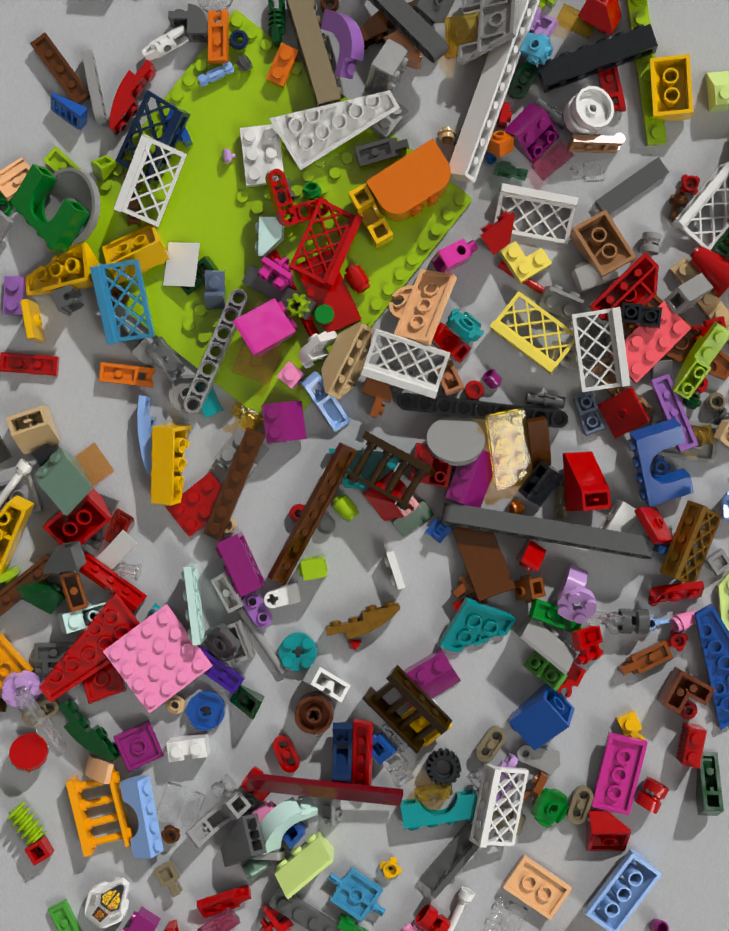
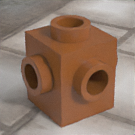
M531 575L520 576V580L514 581L516 601L524 600V603H532L533 599L546 596L542 577L531 578Z

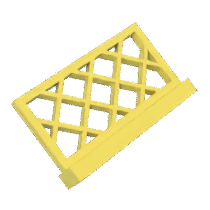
M519 291L498 318L489 326L491 331L550 375L553 374L557 366L575 345V339L570 344L561 345L560 335L569 334L574 338V332ZM521 298L526 302L527 309L515 311L514 304ZM527 312L528 322L517 324L516 314ZM529 312H540L542 320L530 322ZM505 315H514L513 325H505L501 322ZM553 322L556 324L557 332L546 333L544 323ZM542 324L544 334L532 335L531 325ZM529 326L530 336L521 337L518 334L517 327ZM558 335L559 345L547 347L546 337ZM544 337L545 347L536 348L533 346V338ZM548 350H560V357L556 362L549 358Z

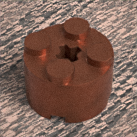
M309 692L298 701L295 710V722L301 731L319 735L327 731L333 721V703L322 692ZM311 711H318V715H311Z

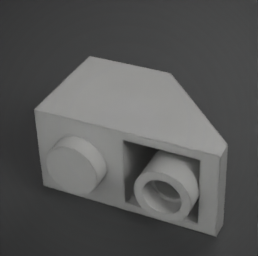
M700 273L677 287L664 301L675 315L683 314L710 292L713 286Z

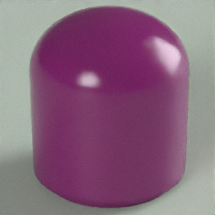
M494 369L488 370L482 377V380L491 389L499 387L502 382L501 377Z
M652 919L649 923L650 931H669L668 924L660 919Z

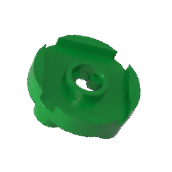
M544 788L531 808V814L541 826L552 827L550 824L555 822L558 824L566 816L569 809L567 804L568 798L558 789Z

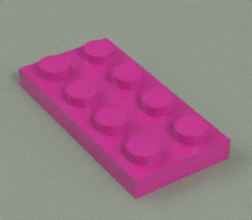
M608 732L591 807L630 815L648 744L646 740Z

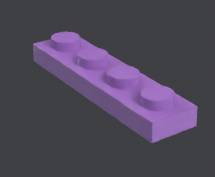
M666 374L649 381L665 421L675 418L682 426L685 443L676 445L678 453L698 446L679 396L672 390L674 384L670 375Z

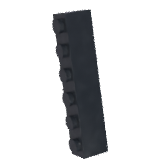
M644 24L638 25L632 31L619 32L610 39L602 38L593 45H583L577 51L571 53L564 52L552 60L549 58L544 65L538 64V76L544 93L656 53L658 44L651 24L645 26Z

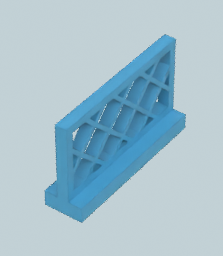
M139 259L97 264L90 267L107 345L121 341L154 337L155 332ZM127 265L135 266L136 273L133 278L124 272ZM107 268H113L119 272L115 280L108 277ZM121 275L130 280L126 289L116 283ZM132 283L140 289L137 297L128 291ZM114 286L123 292L119 299L112 296L111 290ZM125 294L135 300L130 308L121 302ZM137 302L144 308L142 316L132 310ZM118 305L127 311L123 319L116 315L115 309ZM130 313L139 319L134 327L125 321ZM141 321L148 326L149 333H141L136 329ZM122 324L132 330L128 336L121 337L120 327Z

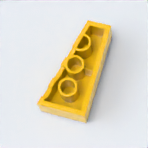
M171 422L152 426V450L150 453L152 459L150 471L151 503L169 506L181 503L184 477L181 475L187 465L184 454L185 449L189 448L190 440H187L188 431L192 430V424Z
M18 495L8 501L0 512V575L10 565L35 504Z

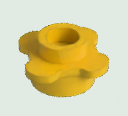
M390 857L389 860L380 862V869H383L386 879H391L401 874L402 869L398 866L396 857Z

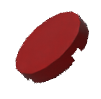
M26 733L13 741L9 750V757L16 769L33 771L40 768L46 762L49 747L46 739L41 735Z

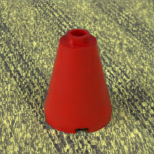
M696 247L689 255L692 258L689 262L698 274L702 273L713 286L711 291L720 298L729 288V259L705 247L700 249Z

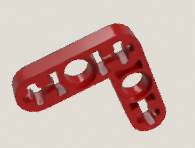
M273 169L267 172L265 180L278 222L282 226H290L310 220L314 213L312 207L317 206L320 198L294 205L284 172L280 169ZM278 176L279 180L273 181L272 177ZM279 192L285 196L284 203H280L277 199ZM324 206L322 209H319L321 216L327 214L329 209ZM301 207H305L307 209L306 217L301 216ZM290 215V218L285 220L284 216Z

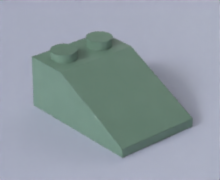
M61 447L50 456L43 466L38 468L35 474L38 484L66 516L93 489L78 459Z

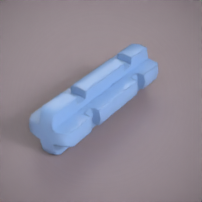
M231 62L224 63L223 67L218 66L206 72V75L198 76L197 80L201 87L209 85L208 82L211 81L213 83L225 77V74L233 73L234 68Z

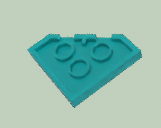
M465 597L438 643L441 648L457 653L469 645L474 644L476 646L488 642L489 638L499 635L501 637L507 635L517 619L513 614Z

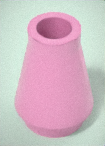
M697 610L673 615V618L670 619L673 630L677 633L684 632L696 623L694 613Z

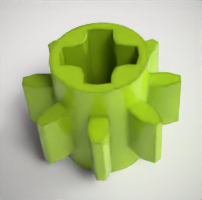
M294 293L293 299H287L289 303L286 309L292 312L291 316H296L298 313L299 317H304L303 312H310L308 304L311 301L305 299V294L299 297L297 293ZM300 303L301 306L296 308V304Z

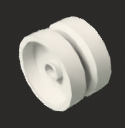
M597 86L583 88L565 105L563 111L564 122L574 135H595L613 118V102L609 94Z

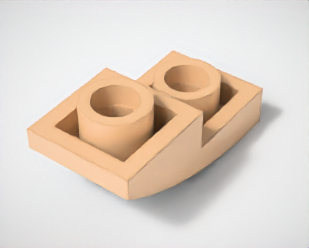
M89 755L85 775L102 784H109L114 764L106 762L105 759Z

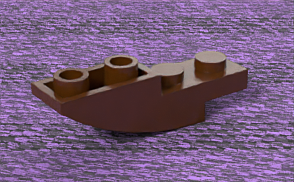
M415 0L409 2L408 4L419 14V11L412 6ZM380 11L371 16L360 28L364 40V51L374 43H382L383 37L388 35V28H396Z

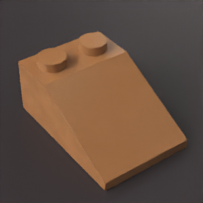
M607 210L576 225L571 230L569 237L578 252L601 277L637 258Z

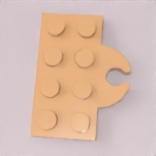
M420 269L414 285L399 288L392 297L396 301L404 299L403 302L399 305L389 302L390 312L399 321L394 334L430 345L457 280L455 274Z

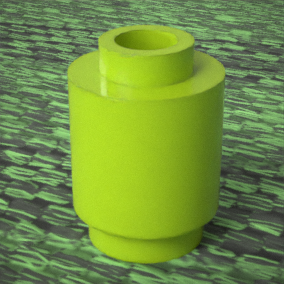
M339 494L332 500L334 504L331 507L343 520L346 519L350 522L359 513L358 507L346 494L343 496Z

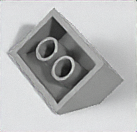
M527 616L515 633L566 675L577 654L573 650L574 645L566 639L561 641L558 638L560 634L553 628L547 629L543 626V622Z

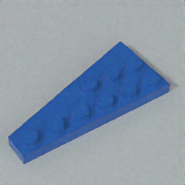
M709 604L695 612L694 615L709 684L715 688L712 698L718 725L722 730L729 726V631L714 606Z

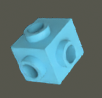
M528 32L520 52L529 63L544 65L546 60L551 57L553 47L549 37L541 33L536 35Z

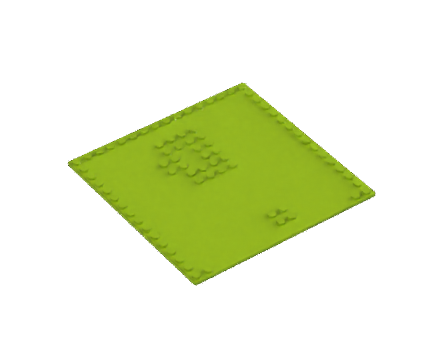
M235 10L229 16V37L233 31L242 30L247 34L249 42L243 50H235L229 42V62H231L234 72L229 75L225 74V77L213 83L211 81L208 82L209 85L205 87L200 86L197 80L198 76L206 75V72L218 66L223 67L224 64H209L207 44L164 97L166 101L191 114L185 127L193 145L186 147L184 142L180 143L178 141L175 149L186 153L187 156L159 227L156 226L167 251L169 242L200 243L198 261L204 256H209L219 270H225L226 303L233 290L241 289L246 293L248 298V304L244 311V314L271 300L243 283L242 280L250 265H254L259 269L262 266L261 260L263 258H260L258 253H255V242L259 240V234H256V222H259V217H276V213L267 185L246 186L240 128L272 124L269 118L315 108L316 105L303 62L298 58L285 88L266 80L279 47L274 46L272 37H269L266 32L241 12ZM238 38L236 43H241L243 39ZM243 54H246L250 59L253 68L249 70V73L246 71L242 72L237 66L238 55L241 57ZM343 95V99H341L340 102L349 100L346 96ZM170 108L163 109L165 120ZM159 111L151 114L153 124L161 122ZM148 119L144 122L141 128L149 126ZM163 125L155 127L157 138L163 136ZM367 128L300 170L280 137L284 174L286 178H289L291 182L290 188L296 195V198L293 200L294 205L311 201L303 196L302 190L306 183L316 182L322 191L321 195L317 198H325L329 203L353 215H356L357 212L349 199L348 192L365 184L368 179L413 150L409 148L400 151L401 155L396 158L359 168L354 148L382 140L380 136ZM151 129L143 131L144 134L153 138ZM139 133L132 137L134 146L139 143ZM392 133L389 135L391 138H397ZM154 144L151 145L149 150L151 155L155 154L156 151ZM225 148L229 149L231 154L236 155L235 158H232V162L228 164L223 162L222 151ZM131 151L125 153L123 160L127 163L132 162ZM172 154L169 160L171 167L179 164L181 156ZM118 162V165L105 181L99 179L96 182L100 194V215L94 231L84 241L88 243L100 264H106L102 250L103 245L150 224L141 220L140 227L136 224L128 226L127 213L114 210L124 183V176L128 172V169ZM147 164L143 166L144 173H146L148 169ZM170 171L163 173L161 177L164 185L171 183L173 180ZM449 180L448 188L438 198V203L432 207L427 205L422 209L423 212L414 218L410 216L402 221H392L386 218L377 206L379 213L385 218L394 234L393 240L378 248L375 247L361 222L340 269L344 282L362 318L358 322L370 328L389 306V302L393 301L392 295L399 288L405 286L470 205L472 198L452 181ZM143 181V187L138 191L140 194L149 191L145 181ZM161 183L149 184V186L153 190L161 187ZM163 189L153 192L157 203L165 200L166 195ZM150 194L140 197L144 208L154 204ZM156 207L146 210L148 217L157 221L159 213ZM305 207L300 208L302 217L307 216V209ZM330 211L321 217L324 218L330 216ZM290 215L284 216L285 220L290 218ZM342 215L336 217L339 227L347 225L348 218ZM333 219L323 221L327 231L336 228ZM310 220L285 226L284 240L274 250L279 253L281 259L284 257L289 259L288 266H290ZM320 223L312 225L311 228L314 235L323 232ZM337 231L328 234L332 244L339 242L340 237ZM325 235L316 238L319 248L328 245ZM313 240L304 243L306 252L316 249ZM47 246V248L56 256H59L62 253H64V251L60 250L53 251ZM330 248L322 250L321 253L329 250ZM318 253L308 255L309 259L318 255ZM305 257L298 258L295 265L305 261ZM166 262L156 265L142 273L155 335L157 337L162 336L172 349L198 369L224 309L206 308L204 300L205 284L189 296H187L181 286H163ZM353 264L356 266L360 265L370 280L369 284L371 286L360 294L353 291L344 277L346 274L345 270ZM107 268L106 271L108 277H110L112 280H115L111 272ZM198 269L197 271L200 273L202 277H204V274L201 272L200 269ZM292 270L290 273L293 274L292 281H294L297 291L309 298L298 272ZM130 280L123 281L119 285L126 288ZM132 283L128 291L137 297L140 289ZM119 293V294L117 295V298H118V299L120 298V296L122 295V293ZM237 295L234 298V302L237 304L242 303L244 297L241 295ZM129 297V301L125 305L130 308L135 300ZM137 302L132 310L142 316L144 308ZM313 309L310 316L320 335L325 330L322 324L316 320L315 309ZM290 310L284 313L288 319L292 317L296 323L297 328H295L297 334L257 358L253 355L239 331L236 330L214 381L263 422L262 405L302 401L304 412L312 402L300 382L292 390L277 377L288 362H291L305 374L304 378L314 371L322 378L321 368L326 358L313 361L315 365L307 369L299 359L300 350L308 343L309 335L299 316H291L292 312ZM229 313L226 316V320L233 321L237 315ZM141 321L140 323L148 329V326ZM358 322L337 331L336 334L338 335ZM222 330L219 333V338L226 339L229 336L227 330ZM334 342L326 348L328 352H330ZM214 348L211 351L213 357H218L221 354L220 348ZM206 366L204 374H211L214 370L213 366Z

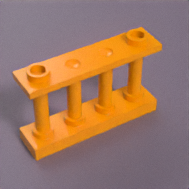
M113 766L109 783L112 794L91 800L83 798V790L104 784L93 779L84 782L79 781L78 775L70 777L65 783L84 857L91 856L96 850L97 845L121 839L124 840L125 847L131 844L130 839L134 837V830L129 825L119 785L120 774L116 771L115 766ZM114 802L117 813L94 819L88 818V808ZM119 820L121 832L100 837L93 836L91 829L94 826Z

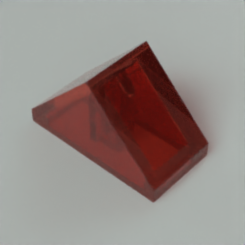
M117 508L102 539L111 543L122 530L129 534L135 525L134 517Z

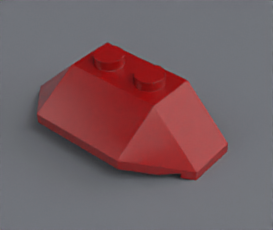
M645 252L605 289L589 308L592 311L620 307V310H622L623 302L643 304L642 306H645L657 295L659 265ZM607 313L598 315L602 321H608Z

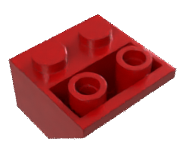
M586 0L578 17L583 22L597 27L600 32L612 35L622 14L618 0Z
M504 211L496 217L498 221L493 225L489 222L481 228L482 232L479 235L493 255L510 244L515 219L513 212L508 213Z
M416 443L414 457L436 470L432 477L429 475L423 476L420 483L448 488L452 465L438 458L435 459L430 454L427 444ZM413 466L411 467L410 481H412L416 474V468Z

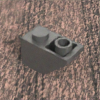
M80 541L63 543L56 548L47 561L43 574L52 573V575H58L69 571V573L79 571L80 567L86 563Z

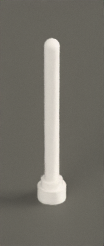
M19 460L16 465V473L0 494V508L23 475L30 474L34 468L26 460Z
M462 886L458 893L459 902L450 919L451 925L448 931H454L465 906L472 902L475 893L467 887Z

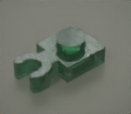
M506 161L496 162L493 175L510 179L513 177L525 181L528 174L527 169L515 168L510 162Z

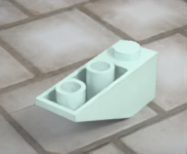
M106 602L90 605L74 612L68 611L57 614L62 633L68 634L85 629Z

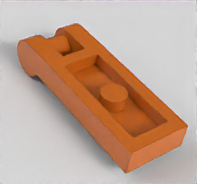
M222 9L221 12H215V10L208 11L209 64L229 63L230 17L228 9Z
M101 362L99 381L153 388L152 376L155 374V368ZM140 373H145L144 380H139Z

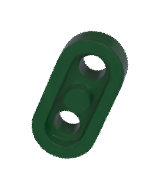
M525 62L520 66L508 88L511 98L520 100L526 96L538 74L536 65ZM524 72H529L531 75L525 76ZM519 88L521 92L516 93L514 89Z

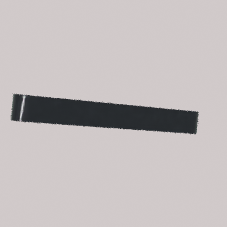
M408 392L401 393L397 398L398 406L406 411L525 424V419L535 418V414L541 411L547 419L548 427L562 428L568 423L567 414L556 409L436 396L434 399ZM403 396L411 398L409 406L401 405L400 400ZM423 398H427L430 401V406L426 409L421 408L419 405L420 400ZM443 400L449 403V408L445 411H441L438 406ZM460 403L468 405V410L465 413L458 411ZM480 405L487 407V412L484 415L477 413V408ZM499 407H504L506 410V414L503 417L496 415ZM523 409L525 416L518 420L515 417V413L517 410ZM556 414H561L563 417L562 422L559 424L554 422Z

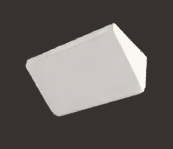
M226 572L210 580L228 614L244 606L239 594L235 593L232 581Z

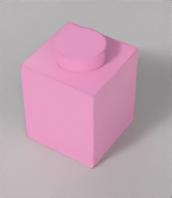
M288 362L277 375L292 390L305 376L291 362Z

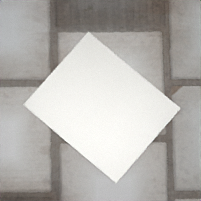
M168 243L167 252L170 259L166 261L163 286L195 287L200 243Z

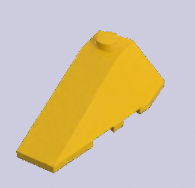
M83 242L70 246L67 252L51 258V262L45 266H40L25 277L27 296L49 294L70 284L77 289L94 287L90 267L100 263L88 243Z

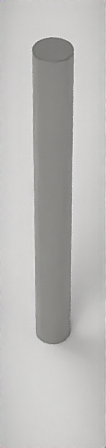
M243 608L240 609L238 614L281 675L287 670L259 629L253 624Z

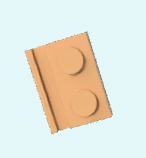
M22 157L0 171V192L7 201L14 197L30 169V166Z

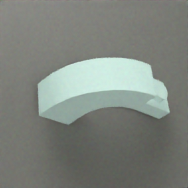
M307 796L296 801L294 797H291L274 807L262 819L260 826L267 853L281 848L282 837L291 826L318 815V808L311 797Z

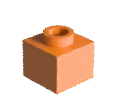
M501 130L494 132L486 151L499 158L514 150V136Z

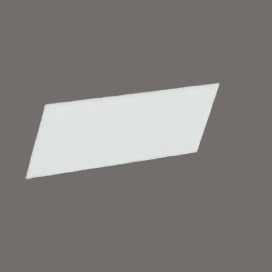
M122 530L97 559L112 570L137 542Z

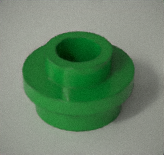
M316 182L306 183L302 190L303 196L310 200L316 199L322 193L321 187Z

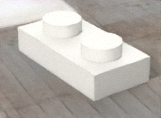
M394 550L386 551L387 556L384 557L387 568L391 567L393 574L390 575L393 586L397 585L398 590L405 588Z

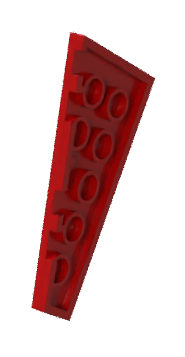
M117 590L40 683L39 689L50 703L111 663L103 650L140 624Z

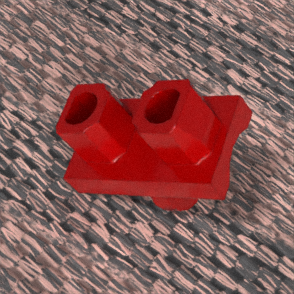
M266 904L261 906V909L270 921L267 922L263 917L260 920L262 927L259 931H273V927L277 931H289L294 925L286 916L278 922L275 917L280 912Z

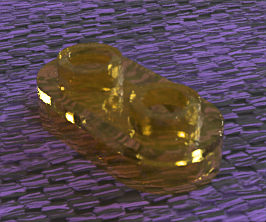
M441 784L425 785L414 788L415 798L421 802L429 801L430 798L445 800L449 799V796L453 794L452 785L448 786V784H445V787L441 786Z

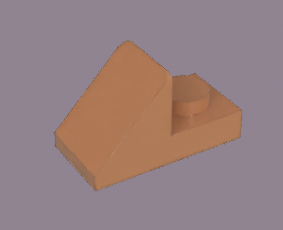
M452 360L447 362L440 382L443 393L446 396L465 389Z

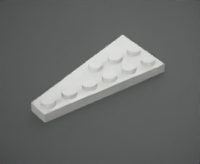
M388 90L269 119L297 166L302 170L400 107L391 91Z

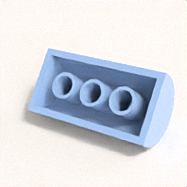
M630 849L586 906L584 913L606 930L620 931L661 877L662 873L641 854Z

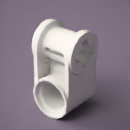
M297 582L270 589L264 597V603L269 608H277L302 601ZM270 594H273L274 597H278L275 603H273L272 600L268 601V599L270 598Z

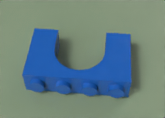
M675 418L629 432L631 440L628 443L631 451L634 453L632 462L634 467L637 468L638 473L635 474V477L641 487L639 495L642 501L645 500L648 506L651 507L694 493L691 476L684 468L662 475H655L650 472L651 462L660 451L685 443L682 426Z

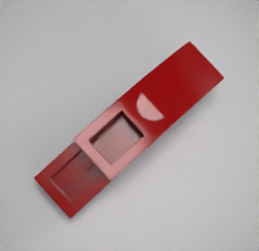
M148 60L145 61L136 74L129 70L117 89L109 121V128L116 136L119 132L121 133L125 130L128 120L136 115L140 106L136 101V97L142 95L146 84L151 82L156 75L155 72L157 70Z

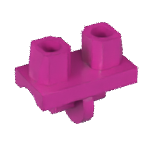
M263 257L261 260L262 266L258 271L259 278L267 281L271 275L274 276L276 279L272 283L279 291H282L287 285L291 287L294 284V281H292L293 274L290 273L292 270L288 266V258L284 257L282 260L275 258L273 262L267 257Z

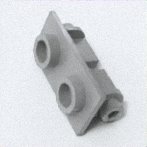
M323 798V802L329 803V805H323L322 819L325 824H331V827L341 822L343 816L341 809L342 800Z

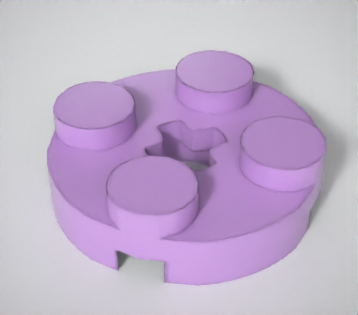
M584 587L563 590L557 598V609L560 616L582 624L586 619L594 615L597 605L595 596L590 590ZM578 602L580 603L579 606H574V605H573V603H574V604H577Z
M22 670V673L13 672L9 674L2 682V699L10 706L19 707L20 709L28 708L41 695L39 677L27 670ZM23 686H25V691H18V687L22 688Z

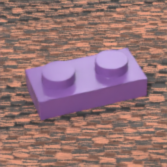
M4 276V315L23 316L20 301L25 299V277Z

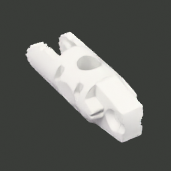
M180 25L150 42L148 46L141 50L145 59L150 61L160 58L189 42L188 35H184L185 27Z

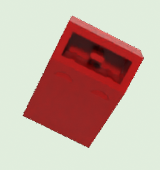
M593 452L563 453L566 511L611 508L610 489Z

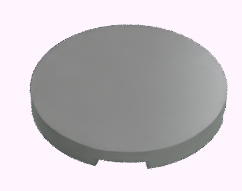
M448 416L437 420L431 425L427 433L426 443L430 454L435 459L438 458L452 466H461L477 460V457L485 447V434L482 428L469 418Z

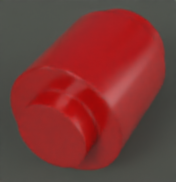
M353 264L345 270L346 274L344 277L353 291L360 294L371 286L369 278L360 265L356 266Z

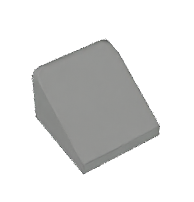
M672 360L658 361L651 368L652 379L669 374L672 379Z

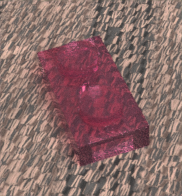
M560 141L535 162L532 168L545 181L569 161L574 154L568 152L565 143Z
M228 907L198 928L197 931H229L241 922L239 916Z

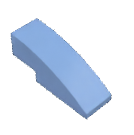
M316 371L300 381V384L334 432L350 422L337 399L325 393L323 379Z

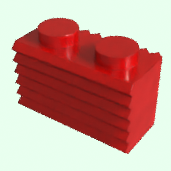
M684 722L682 723L683 726L681 728L683 730H681L682 734H680L681 737L678 742L680 745H678L679 749H677L678 752L675 758L683 766L699 769L707 730L700 725Z

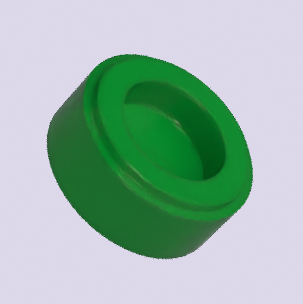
M320 305L315 310V318L320 324L327 325L333 321L334 311L329 305Z

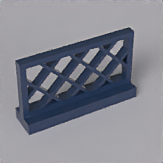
M147 90L115 161L129 169L131 162L127 163L123 160V157L128 151H131L132 158L135 154V149L138 145H133L132 137L134 134L139 133L141 138L143 131L151 129L153 139L175 148L191 114L181 110L152 91ZM150 97L156 100L158 108L149 110L148 102ZM166 108L174 110L171 119L165 120L163 109ZM159 111L161 122L153 124L151 114ZM147 115L149 126L141 128V117ZM163 125L164 134L162 137L157 138L155 127ZM155 145V154L151 155L152 158L163 155L161 148ZM172 154L167 156L168 160H170ZM164 157L154 161L158 172L166 169L167 163ZM151 162L147 164L148 169L144 173L146 177L156 173ZM157 176L147 179L149 184H159L160 182Z

